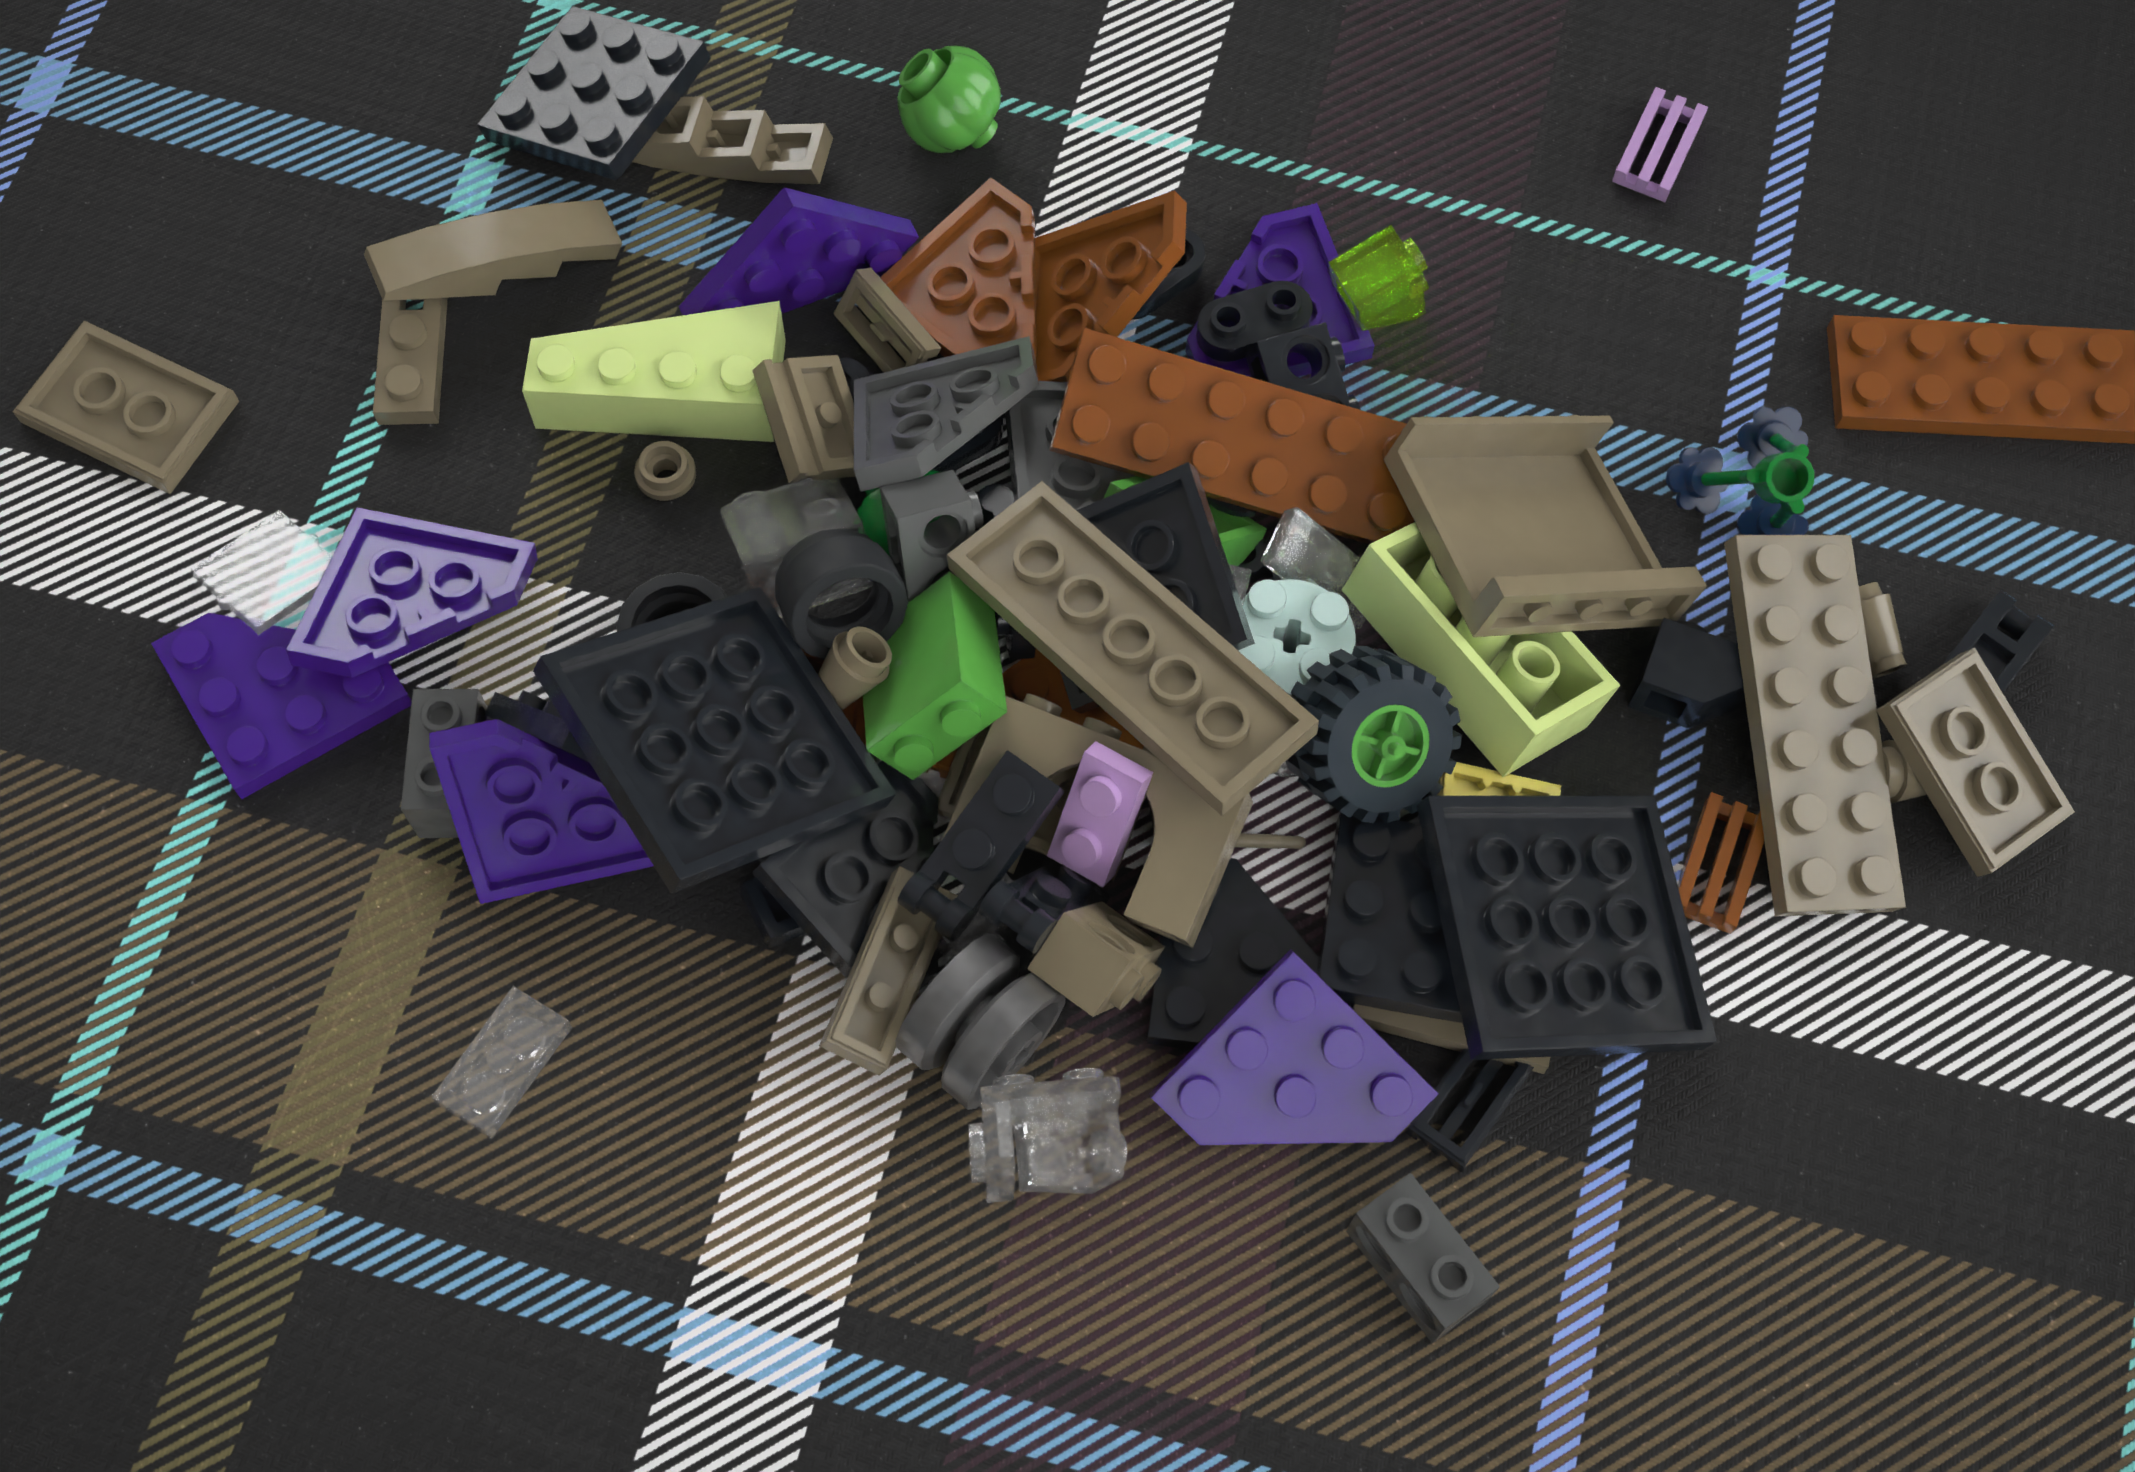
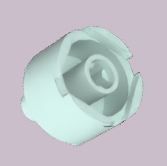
M1262 580L1255 583L1249 593L1241 600L1255 644L1238 651L1295 700L1297 697L1290 693L1297 681L1303 685L1309 681L1311 676L1307 669L1318 661L1327 666L1330 664V653L1340 649L1350 654L1353 652L1356 637L1354 625L1349 615V606L1346 600L1337 593L1329 592L1316 584L1302 580Z

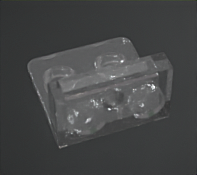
M811 478L800 479L797 483H790L766 492L750 491L741 494L732 503L723 506L720 510L725 528L741 561L749 589L761 587L781 618L783 616L775 598V576L784 556L801 539L819 531L831 529H849L865 535L862 521L838 478L812 481ZM849 578L834 583L816 597L809 609L873 587V580L869 578Z
M1083 1068L1068 1071L1062 1075V1080L1035 1082L1034 1077L1031 1075L1011 1074L994 1079L993 1086L980 1087V1123L968 1124V1146L971 1183L985 1182L986 1203L1014 1200L1015 1158L1012 1134L1114 1124L1121 1096L1120 1078L1115 1076L1104 1077V1073L1100 1069Z

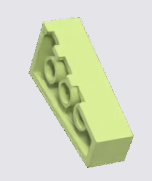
M780 301L531 338L522 392L535 429L774 442V436L752 370L763 360L772 359L773 363L783 362L786 338Z

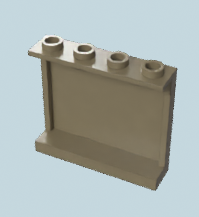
M1610 416L1411 417L1385 456L1384 462L1473 637L1659 626L1664 617L1677 622L1707 587L1696 567H1661L1595 449L1596 445L1614 423Z

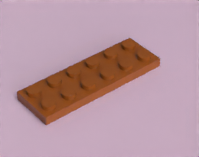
M1833 315L1827 327L1835 428L2135 444V330Z
M1088 328L1082 330L1049 451L1144 479H1150L1189 462L1197 468L1206 497L1256 510L1257 512L1367 544H1371L1414 523V519L1384 462L1385 456L1401 434L1403 428L1407 425L1406 423Z

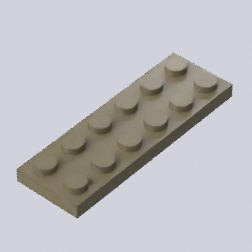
M1043 481L947 554L948 569L1221 816L1317 734L1319 723L1317 718Z
M1735 535L1726 541L1724 546L1775 917L1894 912L1906 908L1851 535Z

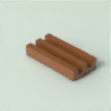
M1711 792L1705 800L1677 885L1685 917L1732 934L1738 925L1764 844L1761 811L1757 815L1747 811L1748 805L1735 801L1733 806L1722 802L1723 796ZM1716 818L1726 821L1727 824L1699 906L1689 902ZM1742 827L1750 830L1724 913L1721 914L1715 912L1714 909Z

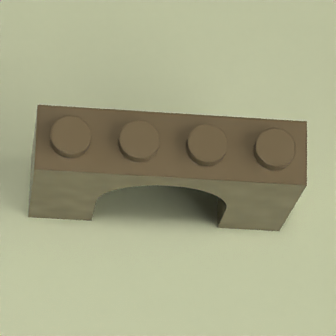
M1026 694L1023 702L1005 696L1007 713L991 724L944 836L1007 750L1056 785L1062 787L1075 779L1084 751L1097 741L1154 772L1146 791L1154 815L1155 830L1153 844L1124 916L1135 925L1193 948L1253 805L1250 794L1248 793L1221 816L1145 746L1143 749L1119 741L1122 731L1090 717L1085 718L1082 726L1060 717L1063 710L1060 706L1032 694ZM1023 851L1007 872L1014 874Z

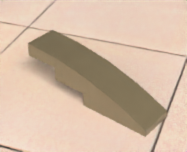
M704 96L681 97L632 162L713 178L762 183L820 184L833 137L825 123L773 125L765 110L713 111Z
M588 200L546 203L489 212L450 221L367 246L364 256L383 301L496 295L503 279L556 277L562 261L616 259L622 246V241L603 201Z

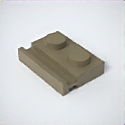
M839 356L787 358L784 362L773 363L772 359L763 360L752 371L788 482L797 483L800 479L811 478L812 481L855 477L854 402Z

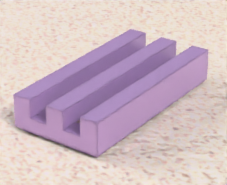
M1655 87L1616 169L1612 182L1666 202L1708 107L1698 103L1695 110L1685 106L1687 98L1676 95L1674 101H1670L1664 98L1666 90ZM1656 114L1666 116L1639 176L1629 173ZM1677 121L1687 124L1661 183L1657 184L1650 181Z

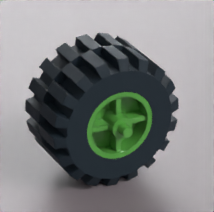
M1354 646L1352 654L1342 649L1330 653V664L1327 666L1318 661L1307 669L1311 676L1309 681L1305 685L1297 681L1290 693L1297 697L1296 701L1319 720L1318 731L1311 740L1285 761L1289 770L1299 776L1297 781L1310 792L1346 816L1351 817L1353 815L1361 822L1374 823L1377 816L1385 822L1400 820L1401 809H1405L1411 814L1417 812V805L1422 802L1421 799L1426 794L1436 796L1443 788L1438 783L1442 774L1445 772L1451 775L1456 765V761L1451 759L1450 755L1452 749L1460 748L1462 735L1452 730V727L1461 721L1458 708L1448 703L1453 696L1446 686L1435 681V676L1381 648L1376 651L1368 646Z

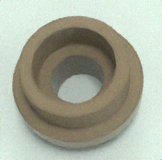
M658 441L650 444L642 451L636 461L634 474L638 487L645 495L655 500L668 501L683 496L691 489L696 479V466L691 454L683 447L670 441ZM663 470H673L676 472L670 477L657 478V475Z

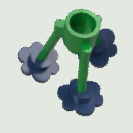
M1783 406L1774 412L1769 407H1759L1753 414V422H1747L1740 427L1737 432V442L1742 449L1749 452L1747 455L1748 463L1755 469L1721 471L1723 458L1717 449L1713 447H1706L1700 451L1692 447L1683 449L1679 455L1680 463L1672 465L1666 474V483L1669 489L1677 493V506L1682 510L1695 508L1701 514H1710L1717 510L1720 504L1719 492H1724L1729 485L1753 484L1758 495L1751 500L1750 510L1741 513L1737 519L1736 527L1740 535H1805L1809 529V524L1806 518L1798 514L1804 511L1805 505L1802 499L1813 487L1814 470L1812 464L1806 458L1809 454L1807 447L1808 436L1804 431L1799 430L1802 425V417L1798 410L1790 406Z

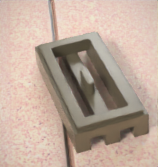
M871 267L855 271L834 315L883 372H888L928 362V358L937 357L941 350L939 344ZM855 303H856V304L858 305V307L864 312V314L871 320L872 323H870V322L865 318V316L858 310V308L855 306ZM886 341H889L890 344L897 350V352H898V353L903 357V359L907 362L906 364H905L904 361L897 355V353L891 348V346H890Z

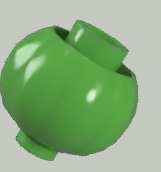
M945 46L934 51L928 48L917 53L906 64L899 76V84L902 87L898 93V110L906 133L916 144L934 153H952L956 150H962L969 145L973 148H980L994 136L998 127L994 117L1001 104V88L994 69L977 51L964 46Z

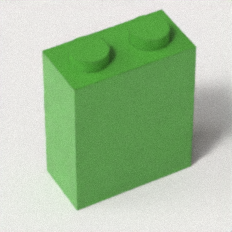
M951 572L945 574L908 603L903 623L887 641L892 652L888 677L863 695L866 750L912 780L1007 713L995 611Z

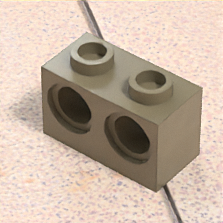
M1098 902L1064 912L1027 969L1094 1017L1114 1007L1121 1010L1132 998L1138 1002L1143 999L1161 973L1162 969L1154 963L1165 946L1104 902Z

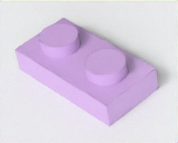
M1095 741L1083 753L1047 856L1104 887L1116 873L1154 772Z

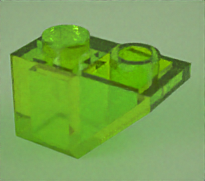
M1392 225L1328 262L1332 284L1362 331L1415 320L1425 314L1424 292L1429 289V286L1422 272L1428 269L1426 261L1415 242L1411 238L1402 242Z

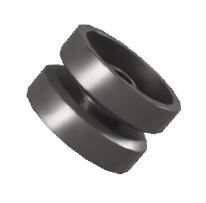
M985 934L974 940L942 969L917 999L903 1021L896 1037L897 1049L921 1070H930L945 1064L941 1078L942 1088L967 1110L976 1109L1009 1082L1043 1042L1065 1005L1066 997L1034 973L1023 975L1017 979L1020 955L995 934Z

